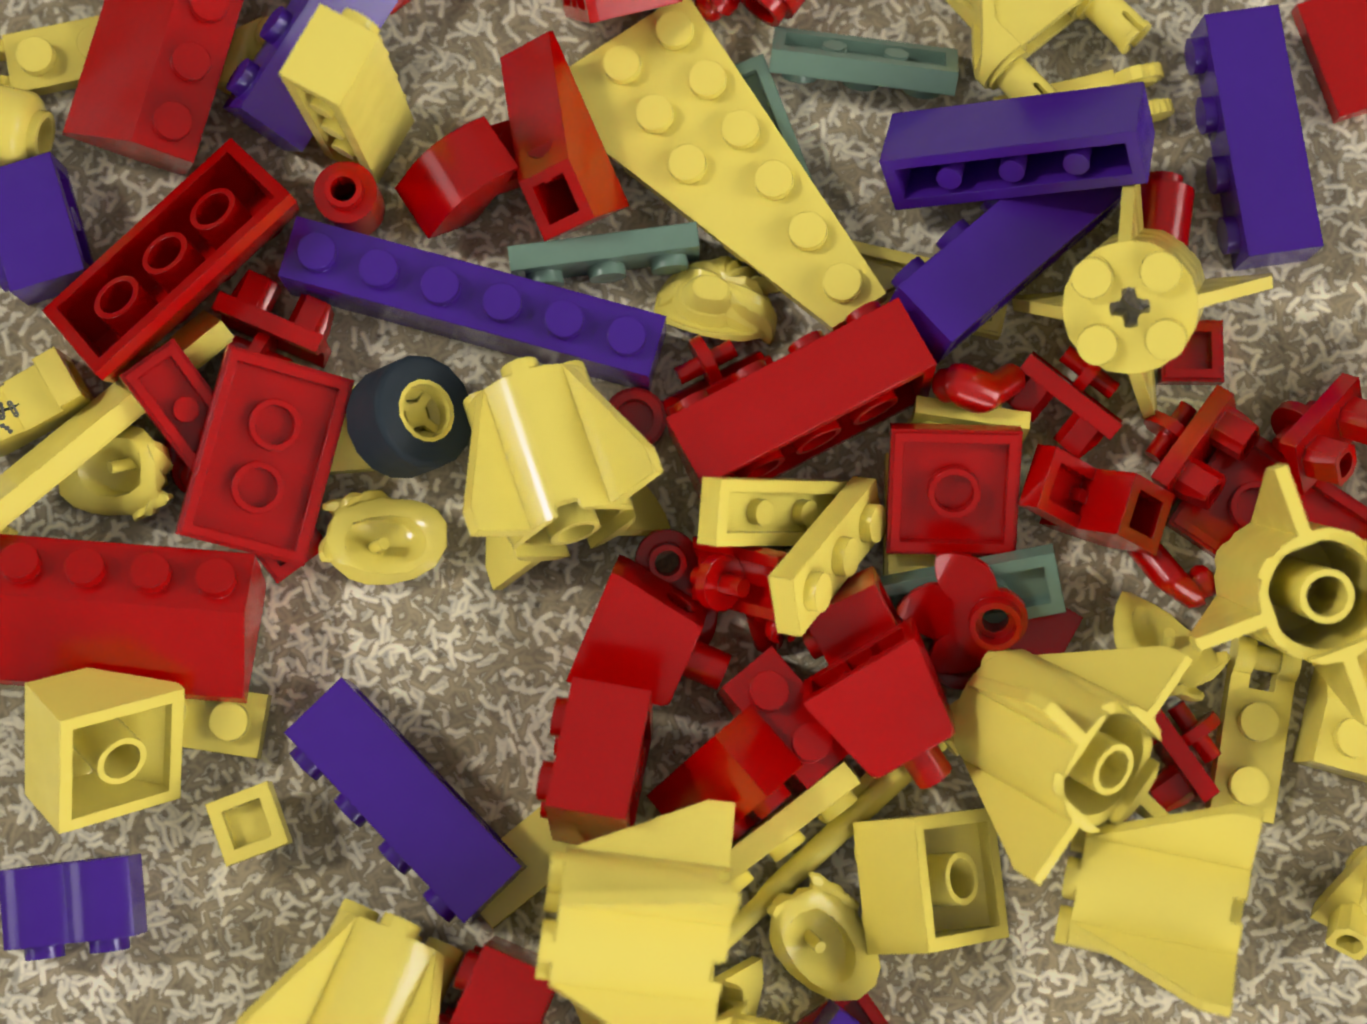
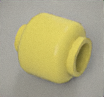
M0 84V167L50 152L55 138V119L53 114L47 111L44 101L32 91Z

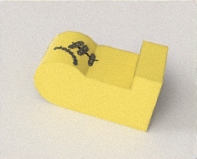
M52 347L31 359L34 365L3 382L4 385L0 387V457L8 455L60 427L94 399L72 359L56 347Z

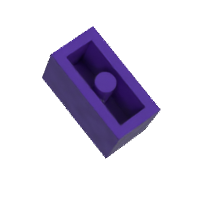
M51 152L0 167V286L5 292L10 291L29 306L57 297L94 263L67 168Z

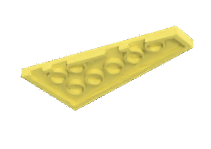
M682 0L680 3L660 7L569 66L607 155L623 167L626 173L688 221L697 222V228L700 227L742 263H747L774 284L778 291L831 332L846 325L845 318L860 306L871 301H879L881 304L888 300L886 291L692 0Z

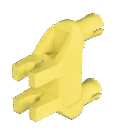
M945 0L971 28L972 64L975 79L985 89L991 88L995 90L1000 88L1009 98L1060 92L1037 72L1026 59L1075 20L1088 18L1118 47L1117 50L1123 55L1130 51L1131 46L1129 44L1135 47L1146 36L1152 26L1124 0Z

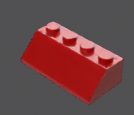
M104 0L62 135L171 173L186 176L195 161L244 0Z
M230 138L42 311L102 381L115 383L119 379V375L141 361L147 352L173 328L184 322L191 312L223 282L233 277L237 270L262 246L276 237L283 227L300 212L298 203L279 182Z
M899 297L882 306L879 301L866 303L855 309L845 318L846 325L826 335L821 330L810 332L789 346L788 351L790 354L768 365L764 360L752 362L732 375L730 378L732 384L710 395L707 390L694 392L675 404L673 407L675 413L666 417L668 432L699 500H701L702 476L776 478L914 406L917 395L929 396L937 363Z
M0 534V684L25 686L27 682L88 667L178 682L185 689L184 699L247 703L266 593V581L256 554Z

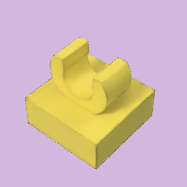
M272 781L260 783L205 804L226 867L293 843Z

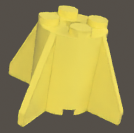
M1141 184L1122 186L1118 233L1108 238L1075 266L1064 291L1017 295L1012 299L1013 311L1064 320L1068 338L1077 348L1078 354L1085 362L1099 366L1108 372L1128 374L1143 420L1155 415V410L1158 411L1155 369L1161 368L1171 359L1182 353L1199 322L1204 307L1273 289V273L1205 279L1200 260L1183 242L1163 230L1144 228ZM1127 288H1135L1137 298L1142 300L1148 299L1150 306L1145 307L1143 310L1131 307L1124 299Z
M535 357L518 358L508 362L501 368V379L483 390L470 394L463 400V406L472 430L463 515L470 537H486L485 567L493 590H503L541 561L569 557L570 553L567 544L587 538L590 549H593L617 536H646L659 529H671L664 510L647 487L648 483L664 472L655 447L593 387L583 361L573 360L562 364H545L540 366Z
M1281 463L1266 468L1251 522L1236 531L1230 540L1223 543L1216 551L1214 559L1216 567L1214 574L1216 597L1188 635L1194 649L1201 652L1247 635L1292 657L1305 659L1311 662L1356 721L1367 727V685L1356 657L1367 650V540L1361 539L1353 532L1307 521L1288 465Z
M1163 645L1034 655L1024 649H1005L1002 651L988 650L984 655L980 668L972 675L959 699L950 705L956 730L952 736H954L955 748L964 761L1011 864L1019 874L1040 886L1079 828L1089 833L1101 832L1095 825H1100L1106 820L1119 825L1127 820L1133 812H1136L1143 818L1170 815L1148 794L1157 777L1160 765L1159 761L1150 757L1153 747L1152 738L1162 742L1161 729L1154 717L1193 662L1187 654Z
M706 800L573 847H566L565 852L552 851L544 912L557 913L556 920L543 919L535 979L548 980V987L604 1024H716L717 1003L722 983L714 982L715 965H720L721 962L726 963L730 926L740 907L741 892H733V884L728 883L732 875L730 859L736 803Z
M1231 804L1127 822L1123 821L1119 825L1106 820L1100 825H1095L1101 831L1089 833L1079 828L1072 838L1070 851L1083 853L1082 859L1068 856L1061 893L1064 899L1074 900L1073 907L1060 905L1054 944L1110 955L1200 1011L1230 1017L1233 1004L1237 955L1243 929L1241 920L1244 901L1248 899L1251 870L1263 822L1264 809Z
M344 898L326 936L239 1016L236 1024H438L442 1001L463 958L464 952L433 937H428L426 944L421 943L423 938L419 936L422 928L416 924L388 912H384L380 923H377L376 921L379 917L377 912Z

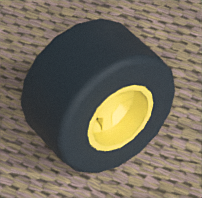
M407 356L366 374L354 387L346 408L348 434L356 452L372 469L391 478H413L456 460L466 448L472 430L463 406V400L469 395L463 382L447 365L431 357Z

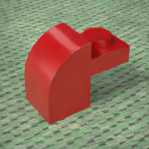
M485 116L455 129L427 149L413 163L397 184L395 190L428 239L471 224L477 220L495 196L520 188L517 176L519 166L515 162L509 120L490 125Z
M1037 444L1018 505L1040 516V524L1050 529L1109 548L1156 555L1175 495L1138 473L1097 469L1058 446Z

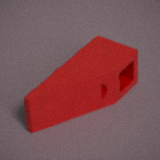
M548 31L500 57L515 162L519 166L517 169L518 183L544 242L580 230L630 206L554 32Z

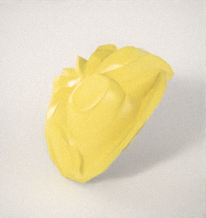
M721 256L716 259L688 264V270L671 275L657 294L654 312L666 316V324L687 332L724 341L730 339L731 341L745 342L760 338L765 344L770 345L773 342L777 325V314L768 294L779 293V291L765 277L759 276L749 265L743 266L740 260H733L729 256Z
M131 425L60 482L59 495L73 507L93 514L107 516L131 515L135 522L159 513L160 508L174 498L173 494L162 490L168 485L166 475L173 469L169 448L161 442L154 441L144 428Z
M368 490L363 493L351 492L340 499H331L321 507L323 511H328L333 517L327 525L326 536L319 543L318 553L320 561L330 562L348 579L366 585H391L415 579L436 567L447 548L446 521L437 509L423 502L392 499L382 490Z
M1121 592L1115 605L1113 617L1116 649L1167 645L1187 654L1193 662L1169 697L1176 696L1181 700L1191 702L1202 701L1205 695L1197 689V686L1204 685L1205 682L1213 680L1228 663L1230 655L1227 651L1215 652L1212 648L1201 652L1197 651L1192 647L1188 636L1191 631L1171 614L1132 592Z
M808 871L809 887L798 888L793 894L780 892L766 908V913L771 917L769 930L770 944L775 956L785 969L809 990L832 1001L859 1000L876 986L881 968L879 955H867L864 928L858 912L860 903L849 893H846L841 885L829 882L820 873Z

